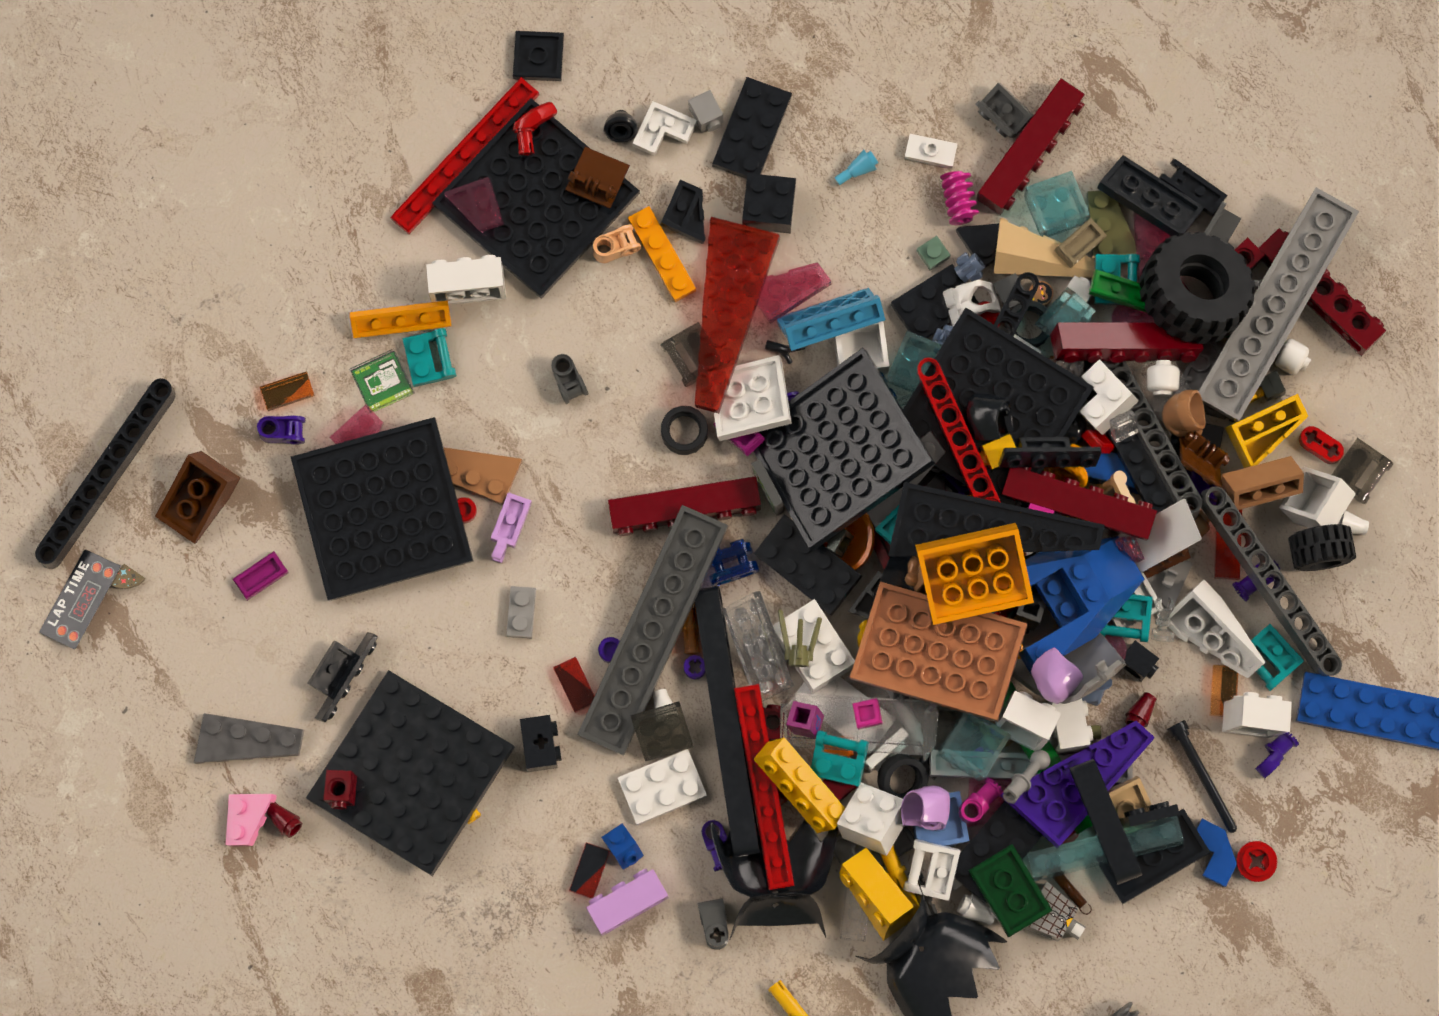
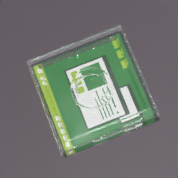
M394 348L349 369L370 414L415 394Z

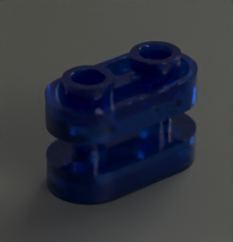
M740 539L731 542L728 548L721 550L719 547L710 568L714 567L715 573L709 576L712 587L724 585L754 575L760 571L757 561H748L747 556L753 553L750 542ZM738 560L739 565L727 569L724 568L723 564Z

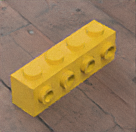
M785 737L767 742L756 755L754 761L817 833L835 829L845 807Z

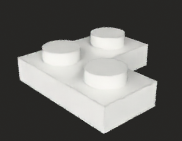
M652 101L632 145L655 156L665 135L687 144L697 124V120Z

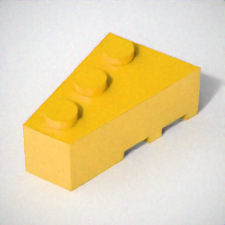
M1296 394L1225 427V430L1243 467L1247 468L1258 465L1308 417V414L1299 395Z
M864 848L842 864L839 872L842 883L850 889L883 941L908 924L914 906L867 848Z

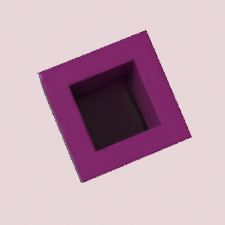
M793 701L786 725L795 735L816 739L817 732L821 729L824 714L815 705Z

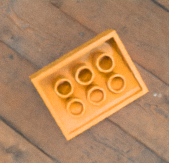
M1016 523L915 545L933 625L1034 603Z

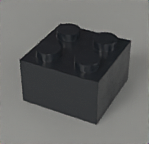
M747 173L742 229L791 234L796 178Z

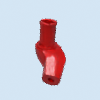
M546 102L529 110L514 123L513 131L517 134L519 155L534 154L532 133L538 126L557 114V109L552 102Z

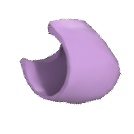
M1055 647L1041 655L1035 661L1031 670L1039 692L1047 701L1059 704L1068 698L1083 680V674L1079 668L1068 661Z
M932 785L912 790L904 796L901 805V818L904 826H919L931 831L946 828L950 813V796L948 791L940 786Z

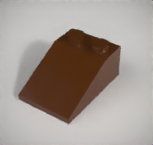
M202 451L188 454L155 517L195 544L230 499L240 477Z

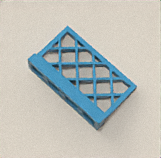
M869 288L776 317L777 324L786 337L791 351L886 320L880 297L878 295L874 296Z

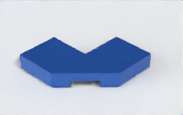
M1202 818L1197 831L1210 852L1213 853L1202 876L1225 888L1237 863L1226 831Z

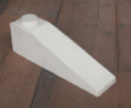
M1202 580L1161 619L1178 638L1185 642L1190 641L1200 647V651L1205 654L1211 653L1221 659L1222 664L1246 678H1249L1265 663L1222 597L1205 580Z

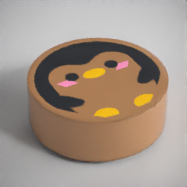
M1039 281L1038 289L1032 301H1037L1047 306L1052 301L1053 289L1047 282Z

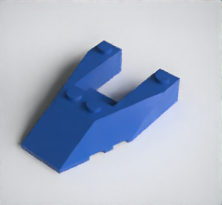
M1119 536L1102 539L1099 550L1039 552L1025 560L1030 586H1035L1060 628L1019 652V656L1030 674L1035 661L1046 651L1055 647L1065 656L1096 638L1145 580Z

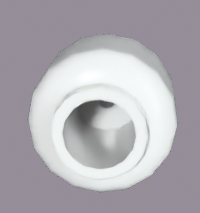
M1288 339L1284 342L1275 358V366L1290 375H1296L1299 370L1304 372L1311 361L1307 357L1309 348L1294 339Z
M1157 360L1156 365H1152L1147 369V389L1153 392L1155 397L1173 396V393L1179 390V368L1171 365L1170 360Z

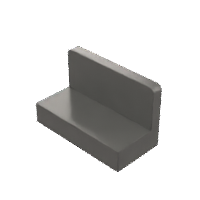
M1222 201L1204 233L1208 236L1214 235L1219 237L1221 241L1227 244L1241 218L1224 209L1227 203Z

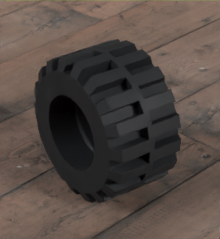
M1331 524L1298 531L1288 538L1293 567L1296 570H1325L1348 564L1356 558L1352 530L1347 525Z

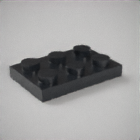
M953 264L896 298L890 304L917 345L934 335L937 328L942 330L944 325L951 324L948 313L950 309L946 306L943 291L965 284L957 275ZM973 294L971 301L978 304L979 302Z

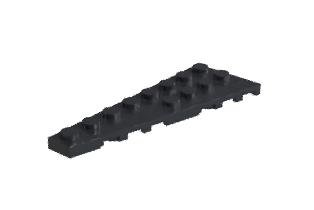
M904 482L888 556H918L915 546L917 544L1016 523L1023 553L1099 550L1105 525Z

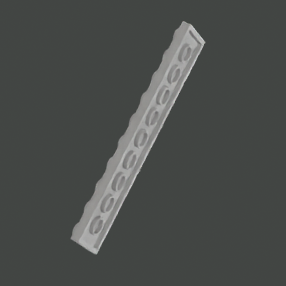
M1317 187L1314 189L1256 290L1254 302L1248 314L1230 335L1198 392L1205 405L1236 422L1240 421L1358 215V210Z

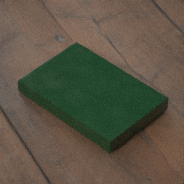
M1013 844L968 870L1007 937H1011L1053 911Z

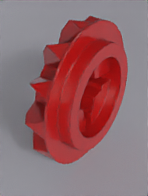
M1252 841L1245 844L1239 850L1236 866L1241 876L1249 881L1262 882L1269 879L1275 873L1278 863L1277 856L1268 844L1261 841ZM1263 854L1265 855L1260 862L1262 868L1258 866L1251 869L1248 868L1252 863L1250 858L1252 855L1255 858Z

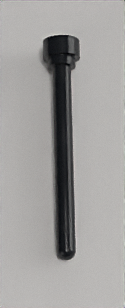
M1183 720L1167 729L1171 738L1174 737L1176 741L1179 740L1228 832H1236L1237 825L1188 737L1190 735L1188 729L1190 728L1186 721Z

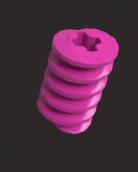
M953 171L940 176V179L944 180L942 188L945 189L943 195L947 199L945 205L949 208L947 215L951 217L949 219L950 225L967 224L973 221V216L979 214L978 210H971V207L977 205V201L969 200V198L975 195V192L967 191L968 188L973 186V183L965 182L966 179L971 177V173Z

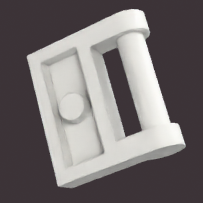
M915 839L913 845L915 852L908 881H905L903 890L922 895L918 880L925 851L931 852L932 857L925 886L920 885L925 896L949 901L960 849Z

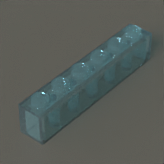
M1177 815L1124 829L1135 856L1182 845L1184 841ZM1097 836L1061 844L1058 848L1053 846L1027 853L1029 867L1035 881L1108 863Z

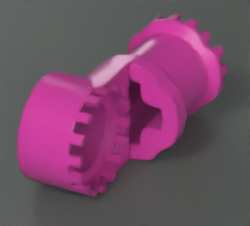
M987 778L985 780L986 784L977 793L973 792L960 805L958 814L963 822L975 823L989 810V805L998 796L1001 797L1000 795L1004 791H1002L1000 786L997 787L998 783L994 784V780ZM972 804L976 806L978 814L975 818L966 816L964 812L966 805Z

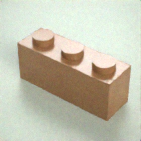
M1291 456L1222 474V489L1228 494L1238 510L1303 493L1304 473Z

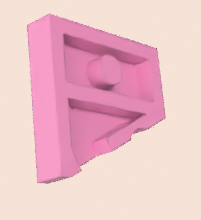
M229 794L225 845L253 846L258 837L259 829L267 819L264 815L270 803H275L277 795Z

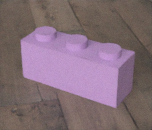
M643 869L633 875L635 880L628 884L624 881L611 888L612 893L603 897L600 894L589 900L590 905L586 908L602 936L669 898L653 869L649 872L647 869Z

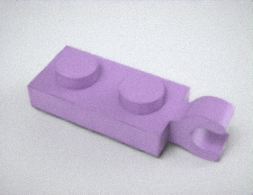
M511 493L507 494L491 536V540L497 542L491 556L493 561L503 562L507 546L515 549L532 504L531 500Z

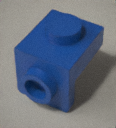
M623 823L601 837L623 870L634 865L644 856Z

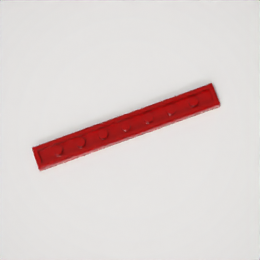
M521 77L390 217L391 220L410 235L435 208L432 202L530 98L535 101L540 95L539 92Z
M756 684L734 688L769 890L794 886L778 789L754 761L756 755L769 742L760 686Z

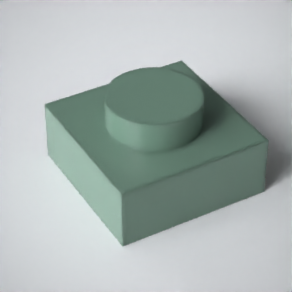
M935 236L916 249V252L930 271L948 260L951 256L938 236Z

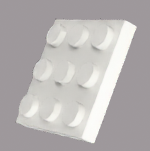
M779 355L708 373L716 432L719 441L792 424L782 359Z

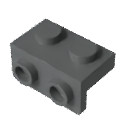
M997 83L982 101L979 100L976 103V106L980 108L978 113L987 121L991 119L997 125L995 129L1005 138L1007 136L1016 137L1034 116L1001 83Z

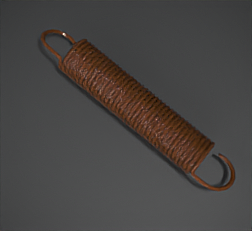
M1050 861L1046 862V863H1045V869L1047 870V868H1046V864H1047V863H1052L1053 865H1054V863H1053V862H1050ZM1058 867L1051 872L1047 870L1050 876L1082 912L1081 908L1087 903L1086 899L1070 883ZM1089 905V906H1090V909H1091L1089 913H1084V912H1082V913L1085 914V915L1090 914L1091 911H1092L1091 905Z

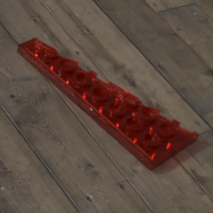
M715 217L710 218L700 352L698 356V377L695 392L696 408L720 413L776 253L780 234Z

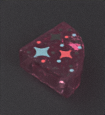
M1120 537L1115 540L1121 552L1125 550L1131 557V561L1139 563L1144 560L1135 537Z

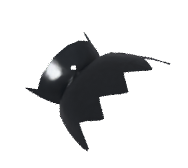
M804 820L790 842L787 840L794 886L769 890L762 846L761 853L735 857L731 833L729 832L723 844L713 822H710L715 849L730 885L737 892L750 897L743 904L737 915L730 939L734 934L736 926L819 924L826 938L821 911L810 895L819 891L826 883L835 853L838 826L833 830H829L826 837L820 842L810 824ZM775 903H778V904H779V905L776 906V907H773V906H772V905L775 904Z
M918 880L922 893L921 903L904 930L878 955L870 959L860 956L855 957L872 964L880 965L886 963L888 987L904 1016H952L948 997L976 999L978 997L972 968L999 970L1000 968L988 942L1007 943V941L979 923L953 913L942 912L927 916L926 900ZM924 946V951L920 952L919 947Z

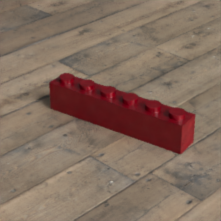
M1060 78L978 191L976 200L1000 216L1004 210L1009 211L1016 202L1014 196L1017 192H1023L1030 182L1028 177L1032 171L1037 173L1044 163L1042 158L1045 153L1051 154L1056 147L1058 135L1060 133L1064 135L1071 126V122H1069L1073 115L1078 116L1084 108L1083 99L1085 94Z
M1058 322L1050 334L1055 361H1065L1067 363L1076 361L1096 363L1099 359L1114 363L1123 361L1143 363L1157 360L1189 363L1195 361L1204 349L1203 344H1196L1195 341L1184 342L1181 341V338L1168 335L1166 330L1162 327L1159 328L1155 323Z
M1032 467L1010 468L1001 496L1029 505L1032 503L1054 510L1055 513L1071 518L1103 524L1106 529L1145 541L1149 539L1157 510L1152 509V504L1140 500L1138 504L1128 502L1129 497L1114 493L1112 497L1103 494L1104 489L1090 485L1089 489L1080 487V482L1073 479L1065 478V481L1055 479V474L1041 470L1040 474L1031 472Z
M756 476L608 500L613 534L618 533L619 536L632 535L633 531L642 529L643 532H653L658 530V527L668 525V528H672L682 505L711 518L717 517V520H727L732 518V515L741 513L742 516H752L761 510Z

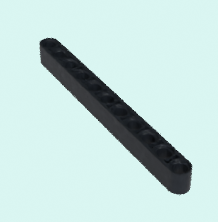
M719 586L708 587L699 590L695 599V607L732 846L735 857L761 853V845L742 731L739 723L734 691L736 685L721 591Z

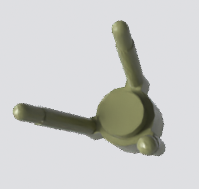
M779 609V623L785 649V660H789L788 666L809 667V661H813V652L822 618H817L808 650L806 645H802L803 620L798 619L797 645H792L791 650L783 611Z

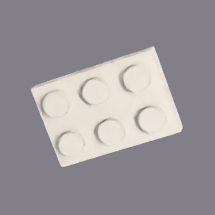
M688 749L618 777L636 825L707 797Z

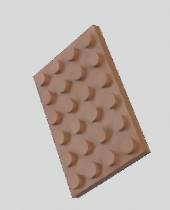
M880 582L850 679L998 722L1027 629V623L986 613L933 625L927 595Z

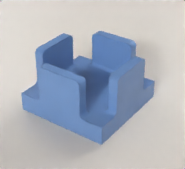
M960 791L949 793L950 813L946 828L931 831L923 827L912 826L915 839L947 847H955L957 844L970 841L967 825L958 814L959 807L962 804Z

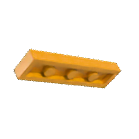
M650 206L629 216V223L633 226L634 232L674 302L696 292L695 285Z
M448 300L350 312L353 338L451 327Z

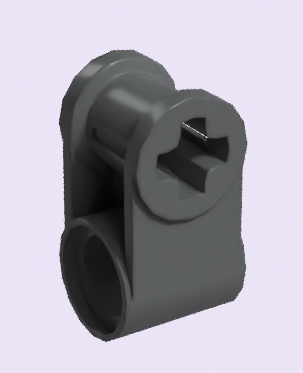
M567 354L555 356L551 364L552 372L565 404H568L571 399L582 394L588 395L585 383L571 357ZM561 362H566L570 368L566 372H559L556 366Z
M723 898L699 902L700 920L704 928L707 945L714 950L723 949L728 943L727 917ZM715 931H718L720 935H724L719 943H716V940L713 938L710 939V937L714 936Z

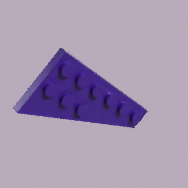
M1134 721L1032 777L1030 780L1031 788L1027 792H1023L1015 803L1008 804L1058 848L1088 815L1069 768L1094 759L1109 791L1155 737L1138 721Z

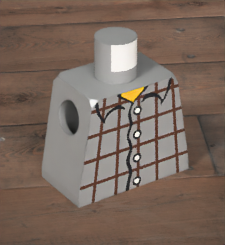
M1046 882L1041 892L1053 911L1025 927V929L1056 941H1060L1065 932L1078 940L1086 927L1073 919L1078 911V907L1050 883Z

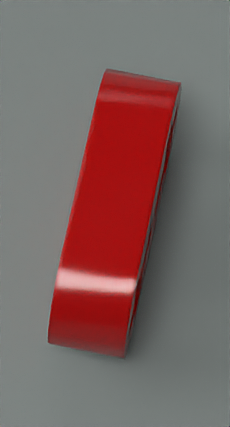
M1309 426L1300 433V445L1323 462L1335 464L1343 457L1344 448L1342 444L1319 428ZM1305 434H1315L1316 436L1314 437V440L1318 443L1312 441L1310 444L1307 443V436H1305ZM1335 447V453L1338 456L1333 455L1332 457H1329L1327 455L1329 452L1327 449Z

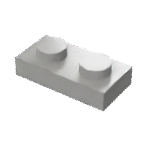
M511 586L507 637L532 639L536 588Z

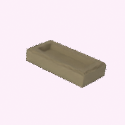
M1090 218L1063 241L1055 251L1072 268L1107 235Z

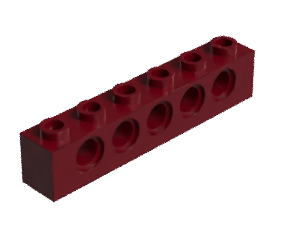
M1280 228L1259 247L1265 254L1262 262L1268 268H1270L1289 235L1288 232H1283ZM1326 269L1316 287L1322 286L1326 288L1328 294L1321 295L1315 288L1307 305L1362 357L1386 332V329L1383 328L1384 324L1379 318L1372 317L1366 311V307L1358 299L1354 300L1342 283H1336L1330 277V272ZM1334 304H1342L1345 307V312L1337 311ZM1352 321H1360L1363 324V329H1356Z

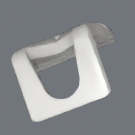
M975 280L943 291L946 306L950 309L948 313L953 327L965 308H968L977 315L985 312L1000 313L1001 311L994 286L991 282ZM980 287L989 292L992 303L978 305L973 303L971 299L974 292Z

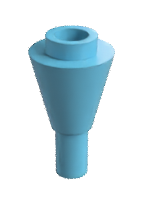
M863 149L847 167L848 169L837 175L835 179L841 185L852 177L877 170L875 165L878 164V161L871 151L866 153Z

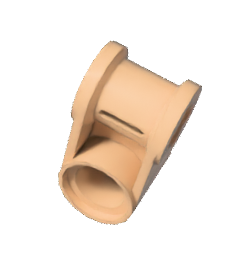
M630 224L597 237L593 243V256L596 261L608 263L638 252L642 247L640 243L636 242L632 232L633 226ZM606 245L611 250L607 253H601L598 251V247Z

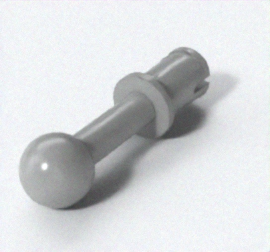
M1037 750L1033 752L1030 757L1031 764L1022 774L1017 773L1012 777V782L1003 792V798L1008 803H1015L1023 792H1027L1031 788L1030 780L1037 771L1044 770L1050 765V756L1046 751Z

